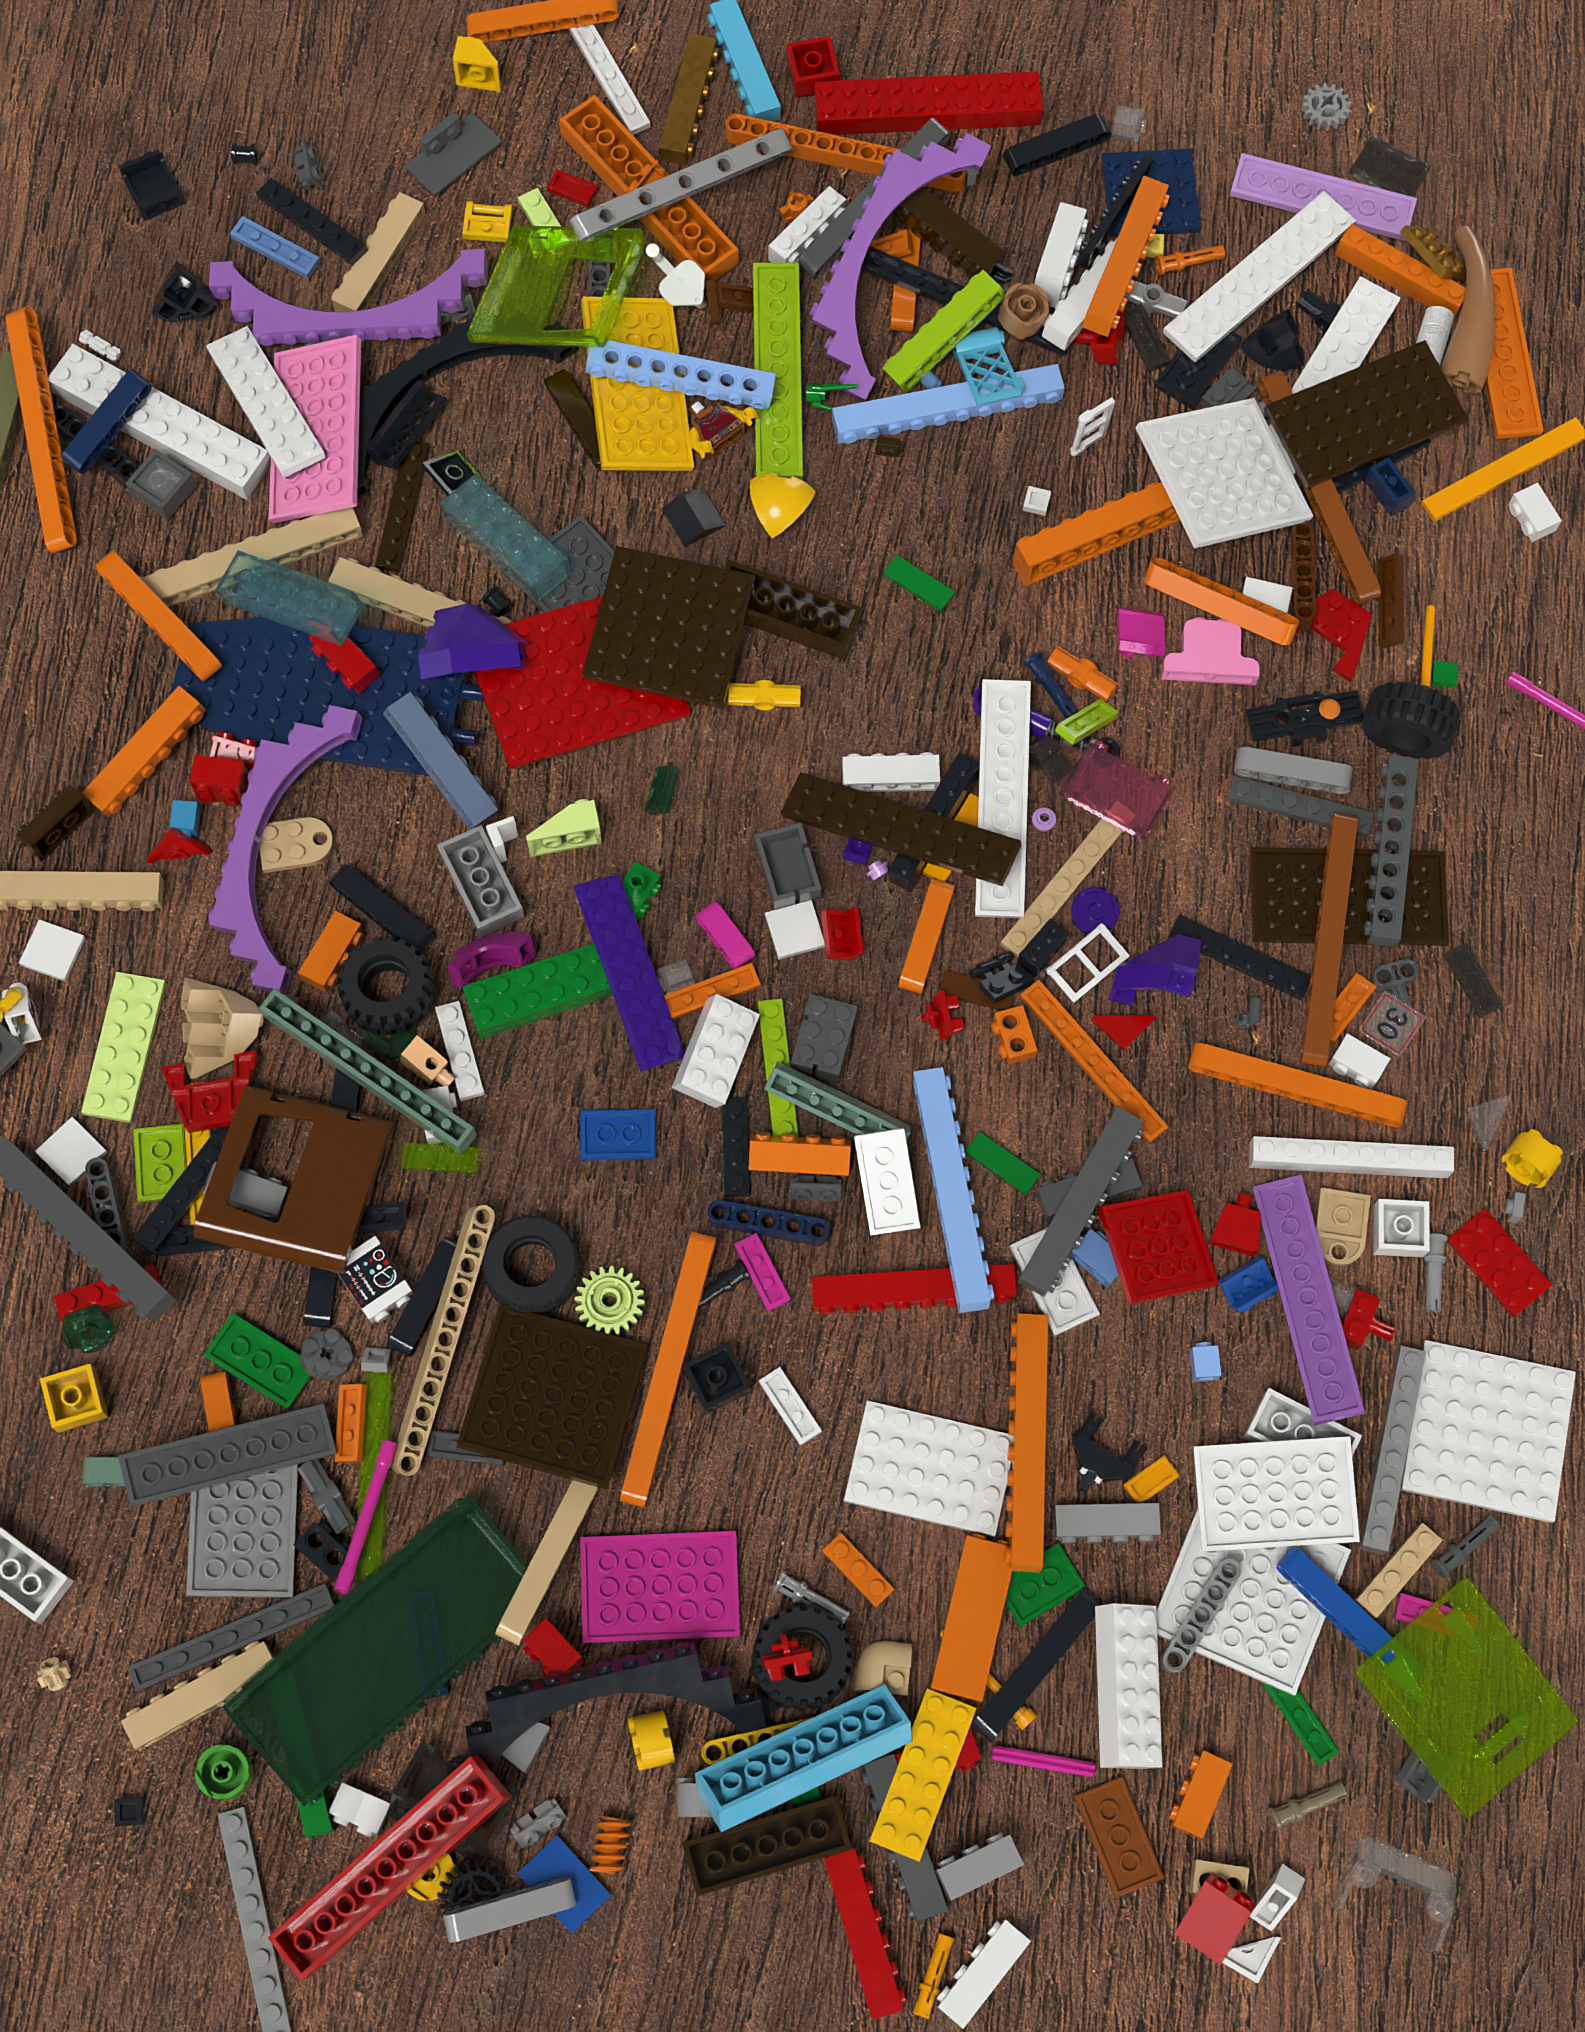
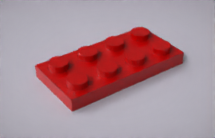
M1486 1208L1458 1229L1447 1240V1243L1512 1317H1515L1552 1286L1549 1280Z

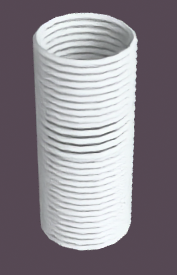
M1431 306L1425 311L1416 343L1426 340L1440 366L1453 324L1454 314L1445 307Z

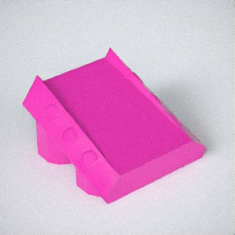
M1118 607L1116 639L1117 649L1121 655L1126 658H1132L1137 653H1141L1149 658L1165 657L1164 614L1161 612Z

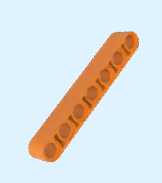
M547 0L473 13L466 17L467 36L487 43L609 22L619 17L618 1Z
M113 550L94 565L95 569L203 682L222 667L219 660Z
M1153 557L1150 560L1144 582L1148 586L1278 644L1290 645L1299 624V620L1296 617L1163 558Z

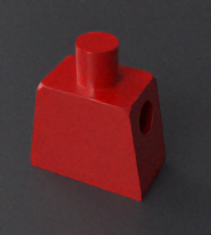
M1238 1194L1236 1205L1226 1203L1209 1238L1208 1245L1251 1257L1257 1254L1259 1249L1261 1213L1250 1209L1253 1197L1247 1194Z

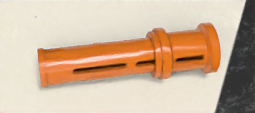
M1221 244L1186 253L1175 251L1167 256L1156 255L1155 268L1159 276L1174 270L1181 272L1187 266L1223 260L1225 258V249Z

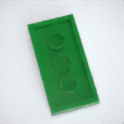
M231 1313L203 1354L205 1358L287 1410L291 1409L312 1377L303 1369L299 1354L234 1313Z

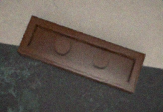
M944 970L939 991L944 990L945 995H957L959 1001L1003 1011L1012 1007L1014 999L1013 994L992 1004L979 989L982 979H972L970 976Z

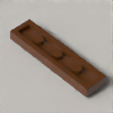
M1399 553L1378 559V583L1381 588V596L1378 597V644L1382 648L1404 643L1403 556Z

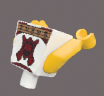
M22 983L10 985L9 989L2 992L0 1023L4 1013V1018L12 1035L24 1046L27 1043L42 1040L36 1007L27 986H24Z

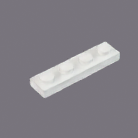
M459 1001L435 1007L452 1072L456 1077L455 1083L460 1101L485 1095Z

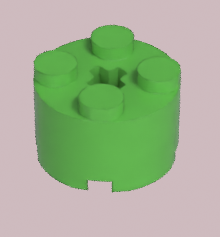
M215 1745L207 1749L200 1756L195 1771L196 1783L200 1790L211 1798L221 1801L234 1800L248 1790L254 1779L252 1762L245 1752L234 1746ZM222 1767L230 1769L227 1773V1778L219 1777L222 1774Z

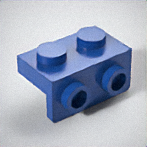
M1261 1256L1217 1281L1229 1306L1238 1312L1252 1309L1255 1303L1272 1297L1275 1291L1279 1289L1277 1281L1273 1279L1264 1258Z

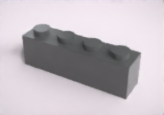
M1132 1158L1128 1159L1125 1165L1120 1163L1116 1170L1120 1172V1175L1114 1186L1108 1184L1104 1191L1108 1194L1104 1203L1140 1191L1142 1183ZM1077 1172L1064 1176V1180L1054 1183V1180H1049L1040 1184V1188L1037 1189L1035 1195L1045 1222L1053 1220L1076 1180Z

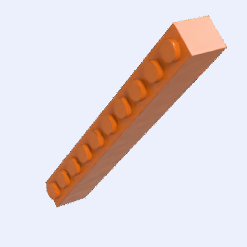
M1018 1313L1016 1321H1011V1337H1015V1346L1010 1347V1361H1014V1371L1010 1370L1009 1386H1014V1395H1009V1411H1013V1420L1008 1422V1435L1013 1436L1012 1445H1008L1007 1460L1012 1461V1470L1007 1471V1486H1011V1496L1006 1498V1511H1011V1520L1006 1521L1005 1536L1010 1537V1547H1005V1563H1009V1571L1041 1573L1044 1544L1048 1315Z

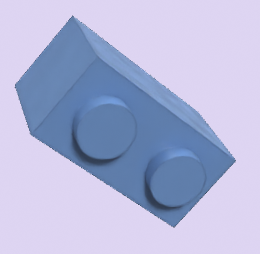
M1090 1229L1084 1236L1077 1250L1073 1249L1070 1256L1108 1289L1119 1275L1107 1237L1100 1231L1095 1232Z

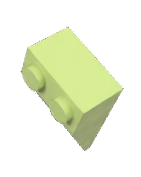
M581 799L576 801L575 804L568 805L528 834L526 838L530 857L602 844L594 800Z

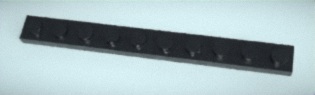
M871 246L868 247L861 265V270L945 306L958 291L964 288L962 285ZM1000 302L982 322L1007 332L998 320L999 309L1002 304ZM1044 326L1036 334L1024 339L1061 356H1064L1066 350H1062L1042 337Z
M405 1203L366 1206L357 1235L406 1229ZM281 1216L265 1217L263 1219L277 1223ZM195 1225L175 1227L156 1252L159 1256L232 1249L234 1247L194 1238Z

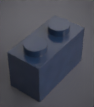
M1389 457L1369 468L1364 480L1391 517L1409 507L1416 494Z

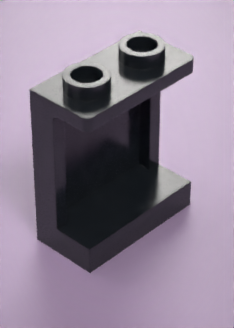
M160 149L149 151L141 157L128 160L124 164L119 165L122 179L143 221L186 204L179 185L176 184Z

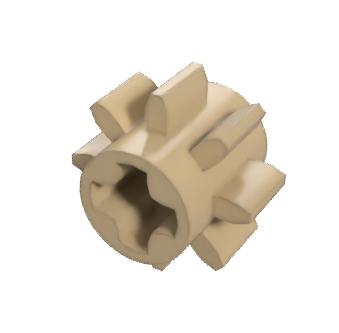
M56 1657L48 1658L40 1664V1670H37V1679L41 1688L48 1685L49 1690L57 1691L67 1685L68 1678L71 1677L69 1673L71 1670L66 1660L59 1662V1659Z

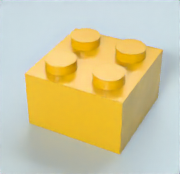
M91 1364L40 1378L51 1427L58 1433L109 1418L97 1369Z

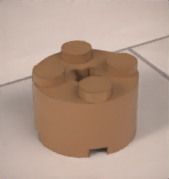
M1017 283L1011 286L1006 292L999 309L998 320L1002 327L1018 339H1025L1036 334L1041 329L1049 312L1047 294L1041 287L1032 283L1029 285Z

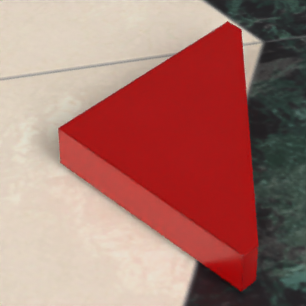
M171 827L147 855L146 862L151 864L154 860L169 858L170 861L183 859L195 854L207 856L210 853V847Z
M1094 1015L1091 1021L1125 1051L1156 1017L1154 1015Z

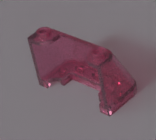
M1096 740L1095 743L1090 741L1063 785L1059 795L1141 840H1146L1176 788L1171 785L1173 781L1161 774L1158 778L1151 776L1112 755L1107 750L1109 748L1107 744Z

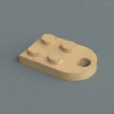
M312 817L267 823L259 846L263 873L314 866L326 860L333 849V836L329 827L323 821ZM318 835H325L327 837V841L323 845L315 844L314 839Z
M1322 1187L1319 1189L1315 1227L1326 1263L1338 1267L1347 1266L1355 1262L1363 1253L1366 1243L1371 1195ZM1333 1247L1343 1249L1345 1253L1343 1259L1333 1257L1331 1253Z

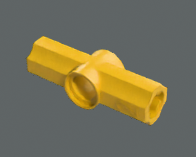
M759 680L754 684L729 683L728 705L754 706L758 710H772L775 707H800L801 685H776L770 680Z

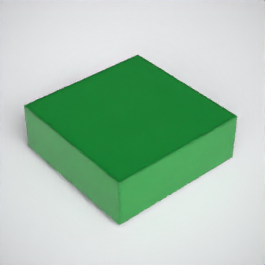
M1434 661L1432 663L1431 686L1455 688L1457 685L1458 663Z

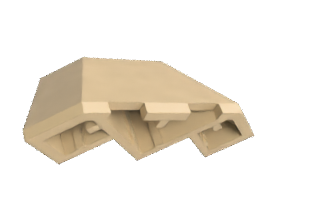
M185 978L181 996V1010H184L187 1017V1023L182 1024L183 1043H188L184 1065L190 1078L196 1079L233 1061L234 1054L243 1053L257 1037L259 1027L263 1025V1015L253 1001L235 991Z

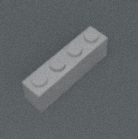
M1159 1503L1055 1505L1053 1508L1054 1540H1061V1544H1075L1077 1539H1087V1543L1090 1544L1102 1543V1539H1113V1543H1126L1128 1538H1138L1139 1542L1145 1543L1154 1542V1538H1158L1161 1535Z

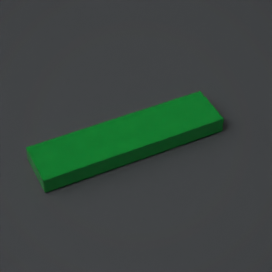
M1261 1682L1317 1767L1340 1752L1299 1690L1293 1696Z

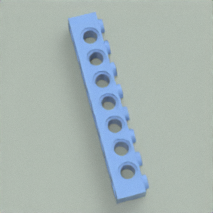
M591 337L585 373H589L594 377L604 376L619 382L629 381L640 386L659 387L664 391L675 390L690 396L700 395L710 400L720 399L735 405H750L755 409H769L776 375L775 373ZM606 360H614L616 363H608ZM631 364H636V365L639 366V367H638V368H632V367L629 366V365H631ZM653 369H659L662 372L657 373L654 372ZM681 373L685 377H678L676 374ZM699 378H705L708 381L702 382L699 380ZM726 382L731 386H724L721 383ZM745 387H751L753 391H748Z

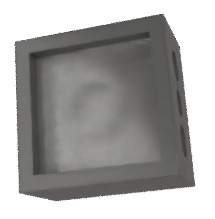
M157 449L152 451L126 482L129 493L133 498L167 521L197 487L191 472Z

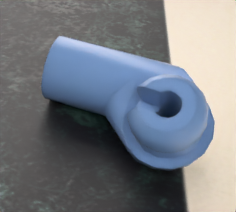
M931 370L920 380V383L927 389L942 387V381Z

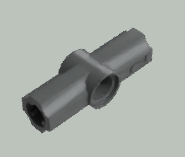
M317 1459L302 1464L297 1470L310 1489L312 1499L321 1513L324 1512L334 1532L339 1536L352 1529L357 1523L345 1505L344 1497L334 1481L329 1479L320 1461Z

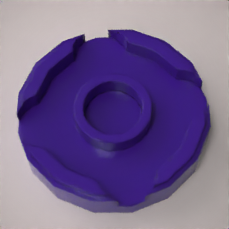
M1090 887L1078 893L1073 900L1071 918L1074 925L1086 934H1090L1101 923L1110 931L1119 918V904L1117 899L1105 889Z

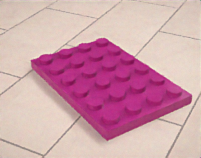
M736 1531L580 1537L583 1644L740 1637Z

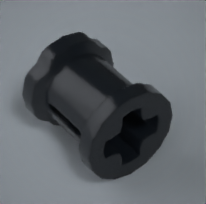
M233 143L231 149L233 164L251 162L253 165H256L258 161L257 145L238 146L237 143Z
M497 586L490 588L482 597V602L488 604L495 611V616L498 618L506 615L513 607L512 601L506 600Z

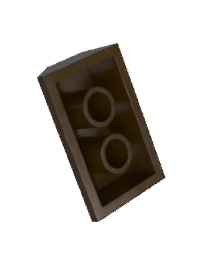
M69 785L57 792L51 803L40 808L34 819L23 824L16 836L20 843L42 862L86 821L94 811L85 795Z

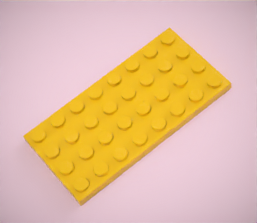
M582 297L581 308L587 357L591 337L679 354L673 306L666 299ZM606 360L608 363H616L614 360ZM631 364V365H629V366H631L632 368H638V367H639V366H637L636 364ZM653 369L654 372H662L659 369ZM681 373L676 374L678 377H682ZM590 374L601 470H693L694 461L685 394L683 392L675 390L664 391L659 387L640 386L634 382H619L613 378L604 376L594 377Z

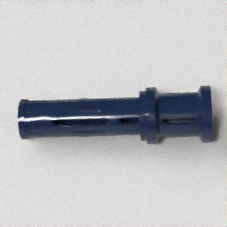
M1037 652L1025 660L1024 666L1030 668L1036 677V683L1044 686L1064 715V718L1067 719L1071 715L1067 708L1072 715L1077 713L1078 709L1075 708L1054 678V670L1045 663L1042 658V652Z

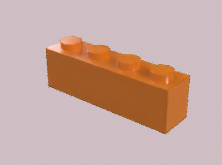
M756 1132V1135L751 1134L749 1170L849 1176L851 1140H846L843 1136H832L831 1139H824L815 1134H809L806 1137H796L792 1133L771 1136L769 1132Z

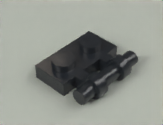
M1010 951L1004 954L999 953L993 956L992 960L988 962L983 961L977 964L976 968L969 971L972 979L981 977L982 981H980L979 989L992 1004L1031 986L1033 983V978L1019 962L1012 966L1009 965L1008 962L1014 959ZM998 968L1000 972L993 975L991 971Z

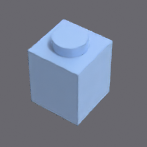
M1210 1342L1195 1344L1196 1347H1192L1189 1351L1192 1382L1218 1380L1221 1377L1218 1345L1211 1346Z

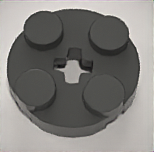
M321 1330L310 1334L301 1347L300 1363L310 1376L314 1378L318 1376L323 1378V1380L331 1381L345 1374L353 1355L349 1343L337 1330ZM322 1351L329 1352L331 1354V1359L328 1360L326 1357L321 1358L320 1355L322 1354Z

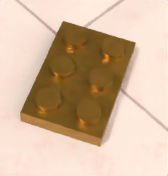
M1405 225L1400 231L1401 235L1441 278L1466 281L1465 262L1453 255L1452 248L1438 238L1439 234L1430 227L1422 228L1417 225Z

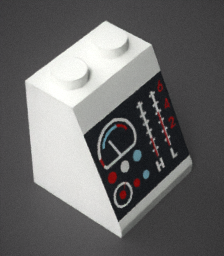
M376 1236L354 1249L350 1254L344 1274L337 1273L371 1324L374 1322L380 1323L390 1316L389 1312L396 1307L399 1309L405 1307L413 1294Z

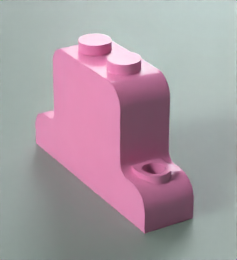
M1197 617L1188 620L1181 634V653L1168 654L1164 659L1161 669V679L1256 685L1259 678V663L1255 659L1241 655V627L1224 619L1214 621Z

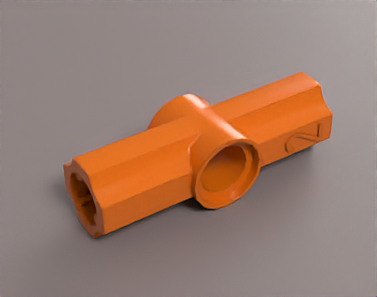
M1059 646L1055 648L1047 661L1048 666L1066 676L1069 683L1080 690L1087 689L1106 702L1110 700L1118 687V683L1099 672L1093 662L1085 658L1079 659Z

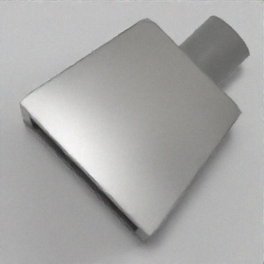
M536 1723L519 1736L502 1755L527 1774L551 1728L545 1724Z

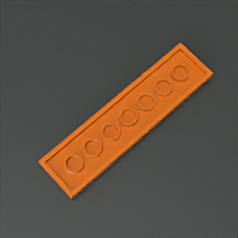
M1512 268L1490 269L1495 298V336L1492 358L1485 384L1496 439L1540 436L1544 430Z

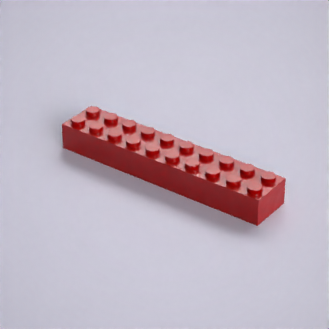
M1039 71L815 81L814 87L816 129L818 132L832 135L919 131L931 118H935L947 130L1040 126L1043 112Z
M479 1755L470 1756L273 1932L268 1939L300 1981L312 1977L512 1796Z

